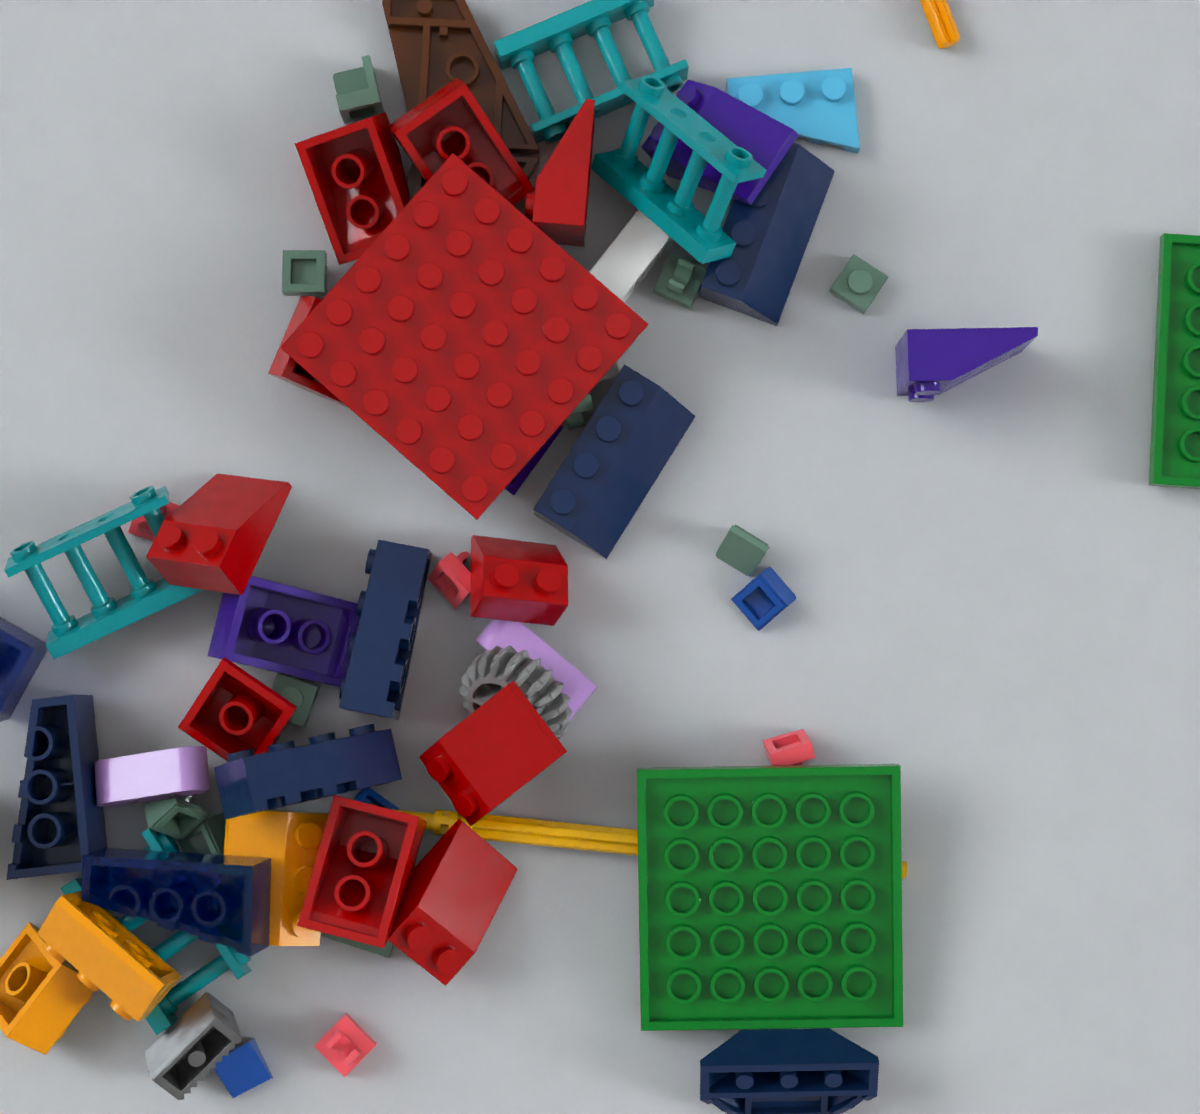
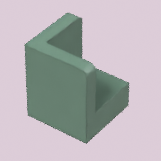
M370 55L361 57L364 67L333 75L337 93L336 99L344 124L363 120L384 112Z

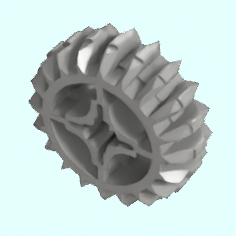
M511 645L505 649L496 646L492 650L478 655L465 670V674L461 678L463 685L459 692L465 698L461 705L471 713L513 680L558 740L566 733V729L570 725L569 717L573 713L567 706L571 698L561 692L564 683L555 681L552 677L553 670H546L541 666L540 658L536 660L529 658L526 650L517 653Z

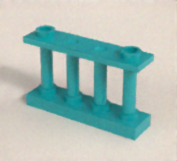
M591 0L494 41L495 55L501 69L504 70L511 66L513 69H518L540 121L531 124V134L536 144L544 140L546 144L561 140L586 99L595 100V119L634 102L619 89L621 81L629 80L631 77L609 31L612 27L611 24L627 18L628 21H633L655 70L649 76H654L663 81L665 88L671 93L683 86V81L687 80L689 66L686 59L670 65L647 14L650 8L654 6V0ZM587 34L595 38L617 87L597 97L593 96L571 47L573 40ZM549 50L551 53H556L578 102V105L555 114L533 64L535 56Z
M644 75L641 78L621 81L619 89L636 102L621 147L613 151L595 154L591 169L701 264L731 257L736 242L723 232L721 223L737 184L763 178L766 169L752 159V154L749 151L736 146L665 88L664 82L660 79ZM651 115L664 126V129L648 168L638 160L636 152ZM679 138L693 152L676 192L666 183L664 175ZM708 162L722 176L705 216L694 207L692 200Z
M166 485L157 490L153 486L143 488L130 496L131 502L38 545H35L34 541H29L10 552L12 557L8 558L4 569L8 578L25 571L53 622L51 626L52 631L48 632L46 647L53 660L203 591L202 589L170 585L165 579L154 582L153 579H148L120 527L144 515L156 537L165 520L160 507L169 504V491ZM102 534L108 540L132 586L130 589L131 594L116 601L113 597L109 598L80 545ZM63 552L67 556L93 605L90 609L91 613L78 619L74 615L69 616L41 565V562Z
M148 828L141 833L149 845L147 848L97 882L93 879L88 881L84 876L73 879L60 889L64 895L83 890L108 911L103 904L107 901V895L158 860L160 861L173 882L121 918L118 916L114 918L129 931H133L183 896L195 914L196 919L151 950L166 961L207 933L221 955L171 988L149 1016L145 1018L155 1034L158 1035L178 1020L175 1014L178 1011L177 1005L230 969L237 980L252 970L247 964L251 961V957L242 943L217 941L219 920L175 854L179 852V848L174 839Z

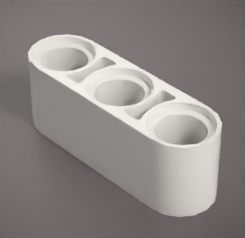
M637 210L591 269L590 273L625 303L669 247L673 239L641 211Z

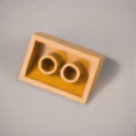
M267 810L226 819L217 941L272 946H320L321 932L299 927L297 924L328 814L308 811Z
M83 890L61 895L37 933L45 941L43 948L50 956L63 963L67 960L79 971L76 974L77 978L92 991L97 992L99 989L112 999L110 1003L111 1008L128 1021L134 1018L139 1022L148 1017L182 977Z

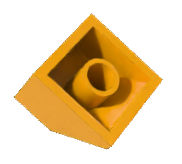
M28 922L0 959V1029L6 1037L46 1055L55 1042L63 1036L66 1028L81 1008L88 1003L94 991L86 987L77 978L76 974L79 971L67 960L63 963L59 962L44 950L43 945L45 941L37 935L40 929Z

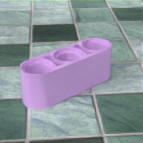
M493 619L475 640L486 651L492 650L496 646L505 649L511 645L517 653L526 650L529 658L532 660L540 658L541 666L546 670H553L552 677L555 681L564 683L561 692L571 698L567 706L573 712L569 720L574 717L598 688L521 622Z
M207 747L171 748L94 762L96 805L100 807L131 805L210 792Z

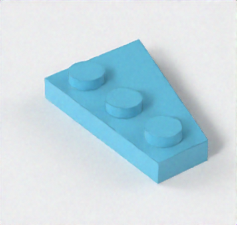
M852 68L727 78V94L794 129L798 137L807 139L806 142L819 145L826 143L843 147L845 151L859 152L860 144Z

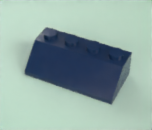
M793 143L751 205L733 200L723 226V232L736 242L731 257L710 262L700 288L699 298L777 326L835 171L804 147Z
M624 364L534 507V515L607 559L693 422L695 415L661 386Z

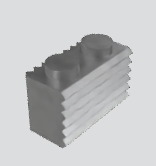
M205 992L144 1053L147 1061L146 1064L148 1065L147 1068L149 1069V1077L152 1081L177 1100H183L184 1094L191 1093V1087H197V1081H203V1075L210 1074V1069L216 1068V1062H222V1056H228L229 1050L235 1049L236 1043H241V1035L233 1011L209 992Z

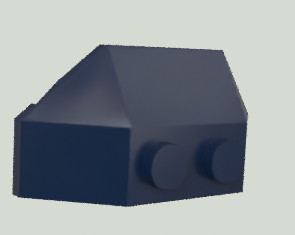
M829 1028L741 1030L700 1060V1101L707 1104L712 1103L727 1114H841L854 1108L863 1100L869 1101L877 1097L879 1059L878 1056Z

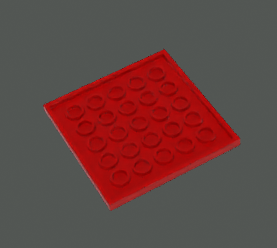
M452 153L280 348L471 516L478 520L649 324Z

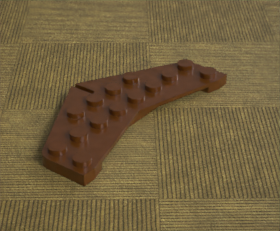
M465 0L382 1L407 111H410L458 78L467 85L511 153L540 155V150ZM514 157L529 180L540 163L539 158ZM413 163L406 179L410 200L426 183Z

